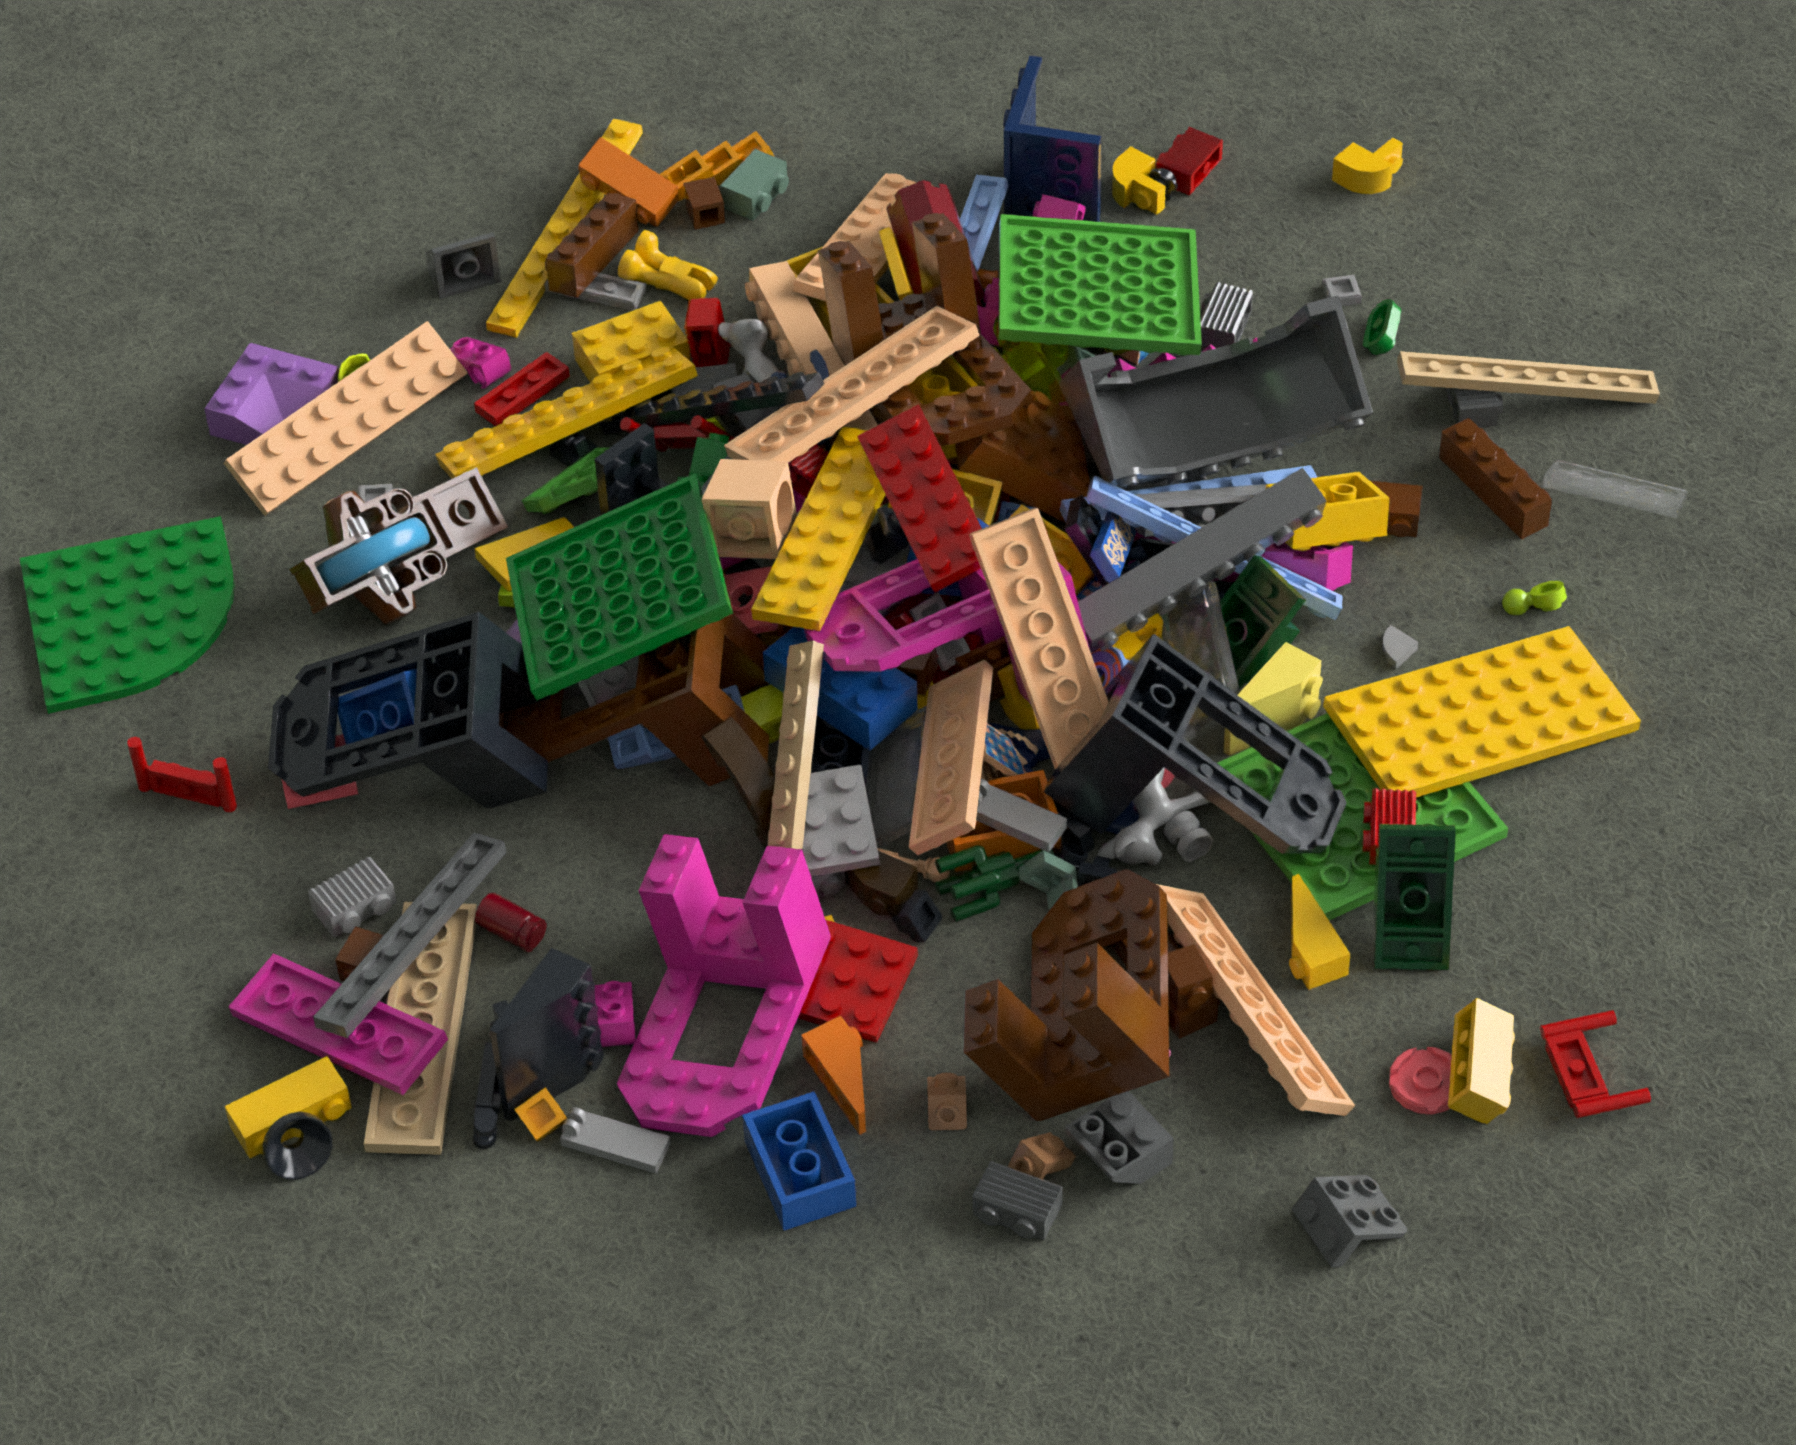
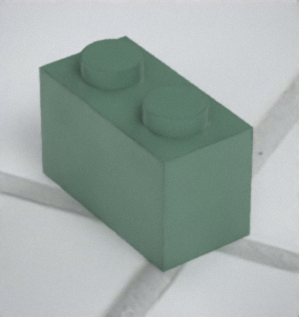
M754 149L720 185L724 209L752 221L761 212H766L770 207L771 201L779 193H784L788 187L789 177L787 176L786 161Z

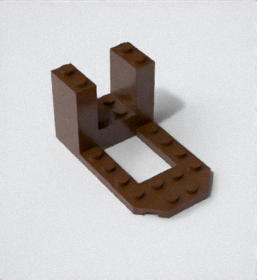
M944 213L928 214L923 219L912 222L923 294H910L905 296L903 300L890 304H878L872 266L850 241L833 242L827 248L818 250L833 343L845 366L935 306L976 324L979 336L969 342L964 349L956 351L950 356L955 358L978 386L971 387L966 392L953 396L938 397L933 402L922 404L907 385L903 386L889 395L888 399L876 404L887 420L919 404L938 443L948 446L1014 426L1019 419L1018 412L1021 408L1027 409L1033 402L1031 389L981 335L968 241Z
M731 614L720 621L710 623L690 632L686 636L674 639L652 651L639 655L636 688L560 720L564 689L552 694L550 699L500 713L499 726L541 755L549 763L619 732L633 728L638 724H643L708 786H712L729 779L730 776L725 767L717 766L701 735L728 717H732L738 723L767 763L769 734L722 690L736 684L740 695H743L769 684L765 681L763 652L768 647L734 614Z
M1128 869L1063 892L1032 932L1031 1010L999 979L965 991L964 1054L1036 1121H1043L1169 1077L1167 894L1160 886ZM1127 938L1128 973L1102 947Z

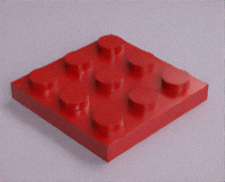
M826 920L831 938L798 1019L822 1025L841 1016L849 1028L853 1026L857 1029L861 1038L877 1043L918 957V948Z

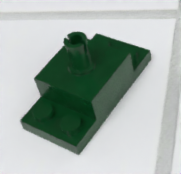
M1254 555L1184 649L1182 655L1237 694L1243 684L1249 683L1285 642L1291 644L1299 634L1300 630L1291 620L1306 599L1265 559Z
M1379 824L1373 913L1375 925L1374 969L1449 970L1455 825Z

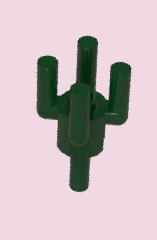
M981 845L972 846L935 860L939 873L972 862L971 870L935 882V888L940 896L951 892L955 900L977 892L981 893V898L950 909L951 916L955 922L964 920L998 907L1000 904L998 891L1019 884V867L1043 850L1040 849L1014 859L1010 852L1005 851L987 857L985 849ZM1051 849L1049 853L1054 855V852Z

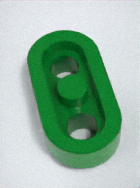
M1391 299L1381 301L1375 306L1368 317L1363 346L1373 355L1389 352L1396 342L1395 337L1401 319V308Z

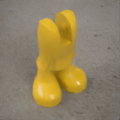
M644 230L640 234L634 251L628 249L623 254L618 266V276L622 279L653 285L656 289L671 291L688 300L705 298L706 290L710 291L718 281V277L705 267L683 261L675 255L674 257H669L658 250L657 236L648 230Z

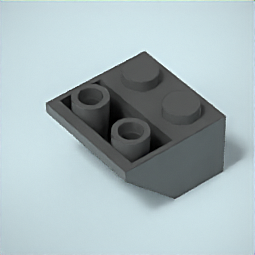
M1129 1091L1110 1097L1065 1126L1066 1133L1112 1182L1141 1184L1173 1163L1174 1138Z

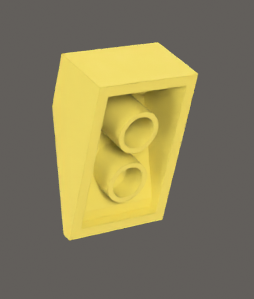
M1285 642L1241 690L1238 696L1284 730H1291L1301 725L1307 718L1312 719L1320 708L1321 701L1318 698L1319 689L1323 678L1320 676L1321 660ZM1225 728V754L1230 756L1251 747L1243 740L1236 738Z

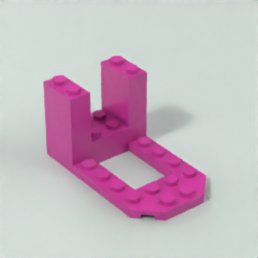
M918 559L839 593L821 630L804 629L808 642L816 641L824 644L823 659L834 671L875 672L896 668L908 659L917 655L927 654L935 647L951 640L961 639L969 632H972V635L981 637V646L1004 636L1005 632L981 569L958 580L963 601L895 630L878 611L887 609L892 603L906 597L916 596L924 589L931 587ZM1058 563L1087 641L1071 574ZM1005 635L1019 693L1030 703Z
M664 834L638 891L668 968L620 1074L617 1086L642 1128L712 1137L726 1130L724 1124L743 1114L761 1108L831 935L802 849L767 846L745 898L737 899L720 897L718 895L698 838ZM705 981L766 989L733 1068L671 1060Z

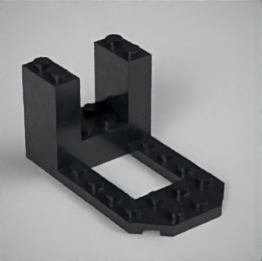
M480 612L305 665L296 675L295 679L298 680V683L286 697L282 694L273 705L268 768L302 797L417 763H422L485 808H494L547 792L548 761L499 726V714L550 699L551 695L536 700L530 690L522 644ZM417 669L414 725L335 748L339 694L376 683L404 671Z
M1155 634L1148 639L1104 688L1109 703L1100 721L1054 770L1043 791L1056 803L1065 807L1085 824L1102 834L1163 768H1166L1177 779L1185 782L1206 800L1214 803L1236 822L1244 825L1266 844L1271 845L1282 854L1322 853L1329 846L1347 803L1342 791L1335 790L1329 779L1332 770L1327 760ZM1197 707L1206 716L1213 718L1228 729L1236 738L1243 740L1265 759L1270 760L1281 768L1268 799L1262 797L1182 738Z

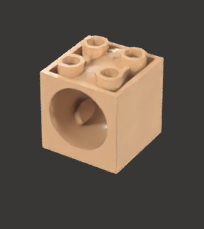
M720 459L702 497L703 508L710 520L719 557L776 559L797 518L788 461Z

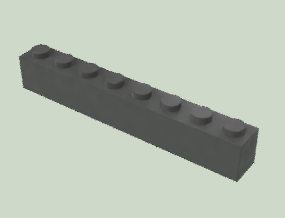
M1303 468L1299 469L1078 601L1090 652L1092 653L1099 648L1101 651L1110 648L1118 641L1120 635L1127 631L1134 633L1140 630L1153 615L1157 613L1164 615L1176 607L1178 600L1187 595L1190 598L1198 595L1207 587L1206 584L1215 578L1222 580L1235 571V566L1245 560L1249 563L1254 555L1261 556L1265 552V548L1273 543H1276V545L1283 544L1293 536V531L1303 525L1309 528L1316 524L1323 517L1322 514L1327 500Z

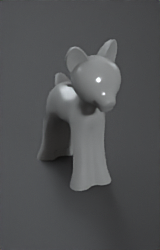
M743 319L732 324L728 322L719 324V335L745 358L742 374L746 373L753 383H759L770 378L772 373L778 370L772 360L763 354V348L769 333L767 326L761 320Z
M1188 725L1182 737L1187 742L1196 736L1192 725ZM1163 768L1132 801L1139 813L1138 820L1122 829L1114 839L1106 842L1099 849L1097 856L1110 859L1116 858L1122 863L1130 865L1147 863L1155 866L1159 863L1162 852L1156 845L1153 831L1168 823L1176 814L1212 802L1206 800L1197 791L1170 800L1161 784L1165 770Z

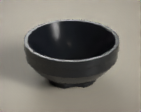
M308 1112L287 1114L275 1121L264 1137L263 1155L272 1172L279 1177L290 1180L306 1178L320 1170L327 1162L333 1146L332 1135L326 1124L316 1115ZM292 1128L300 1129L301 1135L297 1142L292 1145L281 1143V1138L287 1130Z

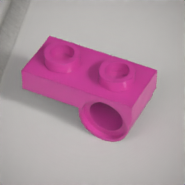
M470 337L454 342L453 347L450 348L451 352L468 372L471 380L476 384L478 382L482 384V389L487 388L511 371L510 359L504 348Z
M610 981L603 985H595V1000L598 1006L597 1015L599 1028L601 1029L602 1047L634 1044L636 1039L632 983Z

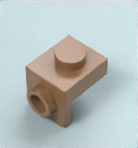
M940 1073L935 1077H927L929 1129H966L965 1076H957L954 1073Z
M1049 1132L1021 1140L1008 1167L1043 1180L1046 1174L1069 1168L1076 1155L1064 1145V1142L1059 1137Z

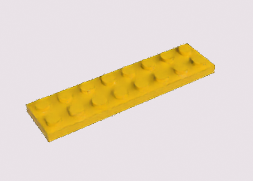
M660 347L651 353L652 357L646 360L629 361L622 366L621 371L615 374H601L595 377L590 384L581 388H570L563 393V396L555 400L542 401L536 404L531 411L522 415H511L496 427L483 428L475 432L472 438L463 442H452L446 445L443 451L436 453L435 456L440 467L451 479L476 467L482 476L697 377L696 368L691 361L674 347Z
M842 426L751 608L752 619L816 631L821 630L876 516L877 509L886 495L857 437L867 430Z

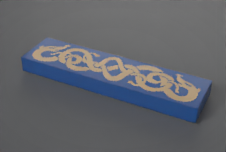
M1111 511L1107 512L1090 553V557L1108 583L1120 577L1137 533L1133 526L1125 523L1121 516Z

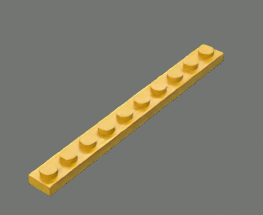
M613 118L602 138L629 155L642 135V125ZM580 173L486 321L488 331L517 338L545 292V283L548 280L547 271L545 270L546 257L549 253L553 252L562 242L563 238L568 236L578 225L579 221L584 219L593 209L594 205L599 203L605 195L599 190L592 191L581 182Z

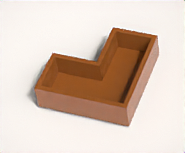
M1031 390L1033 402L1027 409L1021 408L1018 412L1019 419L1014 426L955 444L958 469L965 473L1003 482L1001 491L1066 523L1060 512L1061 501L1074 499L1080 495L1086 497L1090 485L1081 431L1069 406H1061L1050 400L1044 393Z

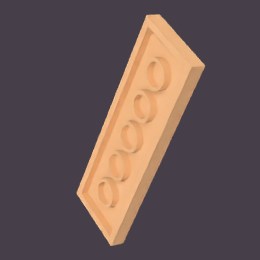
M982 660L929 687L909 848L917 855L937 848L975 829L993 667L986 660Z

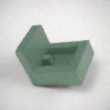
M1045 850L1019 867L1021 881L1047 894L1048 909L1053 907L1063 892L1078 887L1076 867Z

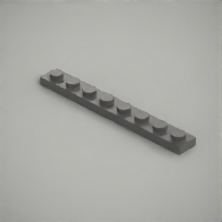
M473 833L314 1015L315 1027L348 1038L506 854L505 842Z

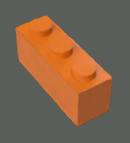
M602 137L597 140L578 165L581 182L592 191L599 190L605 195L608 192L617 193L636 199L637 218L643 224L650 223L658 227L679 200L678 186Z

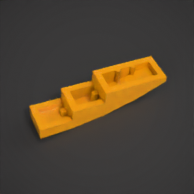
M755 131L732 147L726 140L703 156L695 150L659 175L678 186V201L685 199L684 183L714 177L719 186L754 149L773 157L774 154L758 132Z

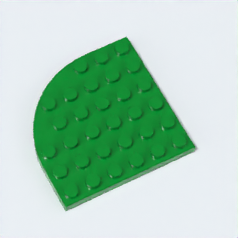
M221 516L19 558L48 714L135 695L160 685V680L169 677L175 672H183L196 662L219 637L226 625L227 615L234 601V574Z

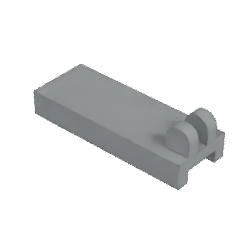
M984 779L980 780L976 821L1050 852L1067 828V818L989 785Z
M578 1107L571 1109L568 1115L569 1119H566L562 1127L563 1133L560 1137L561 1146L656 1174L671 1145L670 1136L589 1113Z

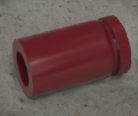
M495 892L485 896L475 914V923L526 952H532L542 941L547 929V923L544 919L535 916L533 913Z

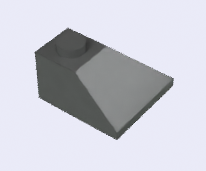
M493 232L433 248L426 252L429 275L440 299L501 282L496 239Z

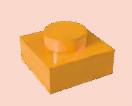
M546 1087L514 1109L537 1142L560 1127L568 1119Z

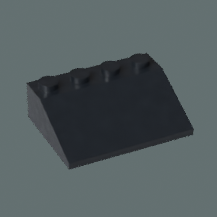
M554 948L549 950L490 1029L504 1119L510 1122L519 1117L514 1109L546 1087L553 1098L583 1082L591 1070L596 1071L604 1057L591 965Z

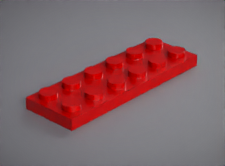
M918 404L858 435L857 437L934 593L981 569L969 534L981 530L982 527L920 405Z

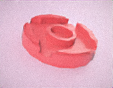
M1417 1047L1406 1050L1395 1059L1390 1068L1389 1087L1393 1097L1404 1108L1416 1113L1433 1115L1449 1110L1448 1099L1452 1055L1436 1047H1427L1426 1050L1418 1051Z

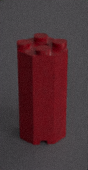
M922 180L899 189L894 196L896 201L893 206L889 203L886 208L913 294L920 295L923 294L912 222L921 220L928 214L944 213L965 236L954 200L945 184L938 183L940 187L938 188L933 187L930 181ZM969 248L977 306L982 307L981 300L984 298L985 293Z

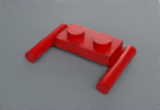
M698 415L693 417L691 424L677 422L654 426L656 450L660 452H665L668 448L695 449L697 437H709L710 432L730 436L728 442L735 437ZM628 417L623 418L620 422V428L629 434L641 426Z
M139 737L128 739L127 746L140 791L147 792L152 789L154 792L216 807L222 806L225 812L236 810L237 803L225 758L218 757L213 760L212 764L215 774L206 770L199 771L180 766L177 763H166L154 760L151 766H148L141 739Z
M1614 1010L1540 1025L1541 1037L1546 1042V1052L1576 1118L1651 1102L1648 1088L1609 1096L1608 1089L1585 1039L1584 1031L1616 1025L1617 1018Z

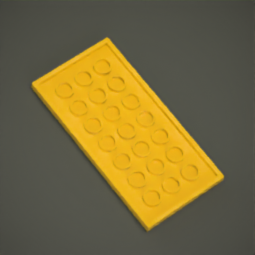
M1570 626L1325 696L1323 703L1324 709L1378 787L1386 790L1391 788L1394 791L1396 789L1401 791L1405 789L1407 791L1414 790L1416 797L1639 730L1641 723L1639 717Z

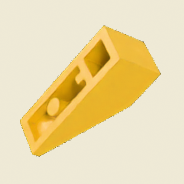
M1297 874L1292 876L1291 958L1289 959V965L1293 976L1297 980L1302 979L1308 990L1347 976L1349 973L1350 952L1300 875Z

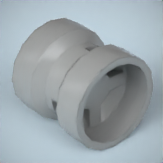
M1190 811L1176 814L1168 821L1164 828V835L1171 844L1177 845L1178 853L1186 862L1194 861L1206 855L1213 845V838L1206 829L1199 828L1200 822Z

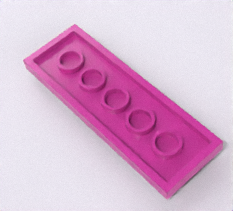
M274 953L229 1005L228 1008L232 1016L322 1058L327 1056L332 1063L401 1095L406 1093L448 1040L444 1030L380 1001L348 1038L315 1027L314 1015L341 984Z

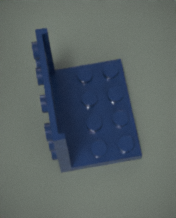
M1029 56L1026 67L1020 68L1018 89L1013 88L1010 103L1011 109H1006L1003 120L1004 178L1007 179L1009 185L1004 198V214L1033 217L1034 207L1037 201L1041 202L1042 195L1044 194L1079 203L1086 207L1083 221L1100 222L1101 136L1036 126V78L1042 64V57Z

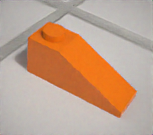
M839 1016L801 1035L803 1057L858 1134L861 1135L866 1132L860 1053L863 1042L857 1029L853 1026L849 1028L843 1018Z

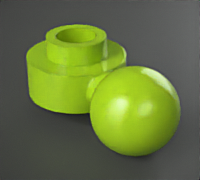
M1547 581L1534 586L1527 593L1521 589L1509 590L1502 599V605L1504 610L1511 615H1522L1532 605L1547 612L1560 608L1567 595L1563 582Z

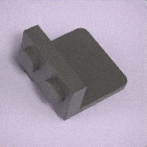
M1366 1175L1314 1177L1292 1207V1211L1331 1267L1344 1265L1362 1240L1402 1238L1407 1232V1228L1401 1221L1399 1213L1389 1204L1380 1191L1377 1182Z

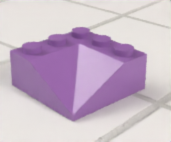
M250 343L204 408L210 435L248 445L337 384L338 366Z

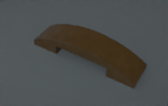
M728 717L701 735V738L717 766L725 767L757 824V827L753 830L764 849H766L768 846L775 776L747 734L732 717Z

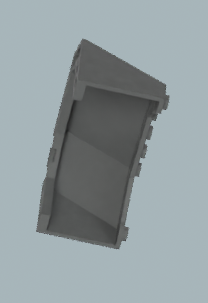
M1339 296L1306 303L1284 324L1264 331L1265 336L1258 338V341L1254 343L1252 337L1227 346L1200 352V355H1188L1132 370L1114 371L1110 373L1111 377H1108L1107 374L1116 366L1112 352L1079 360L1061 379L1059 385L1103 479L1115 486L1118 485L1119 488H1126L1135 484L1157 483L1167 480L1168 485H1173L1186 481L1188 474L1199 472L1200 477L1208 476L1219 472V466L1231 464L1232 469L1243 467L1252 463L1250 458L1263 456V460L1274 459L1282 456V450L1342 428L1346 431L1363 426V420L1373 414Z

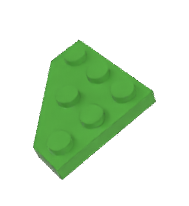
M595 448L524 498L522 503L527 512L547 514L557 509L563 503L582 495L589 496L597 492L598 486L594 459L609 448Z

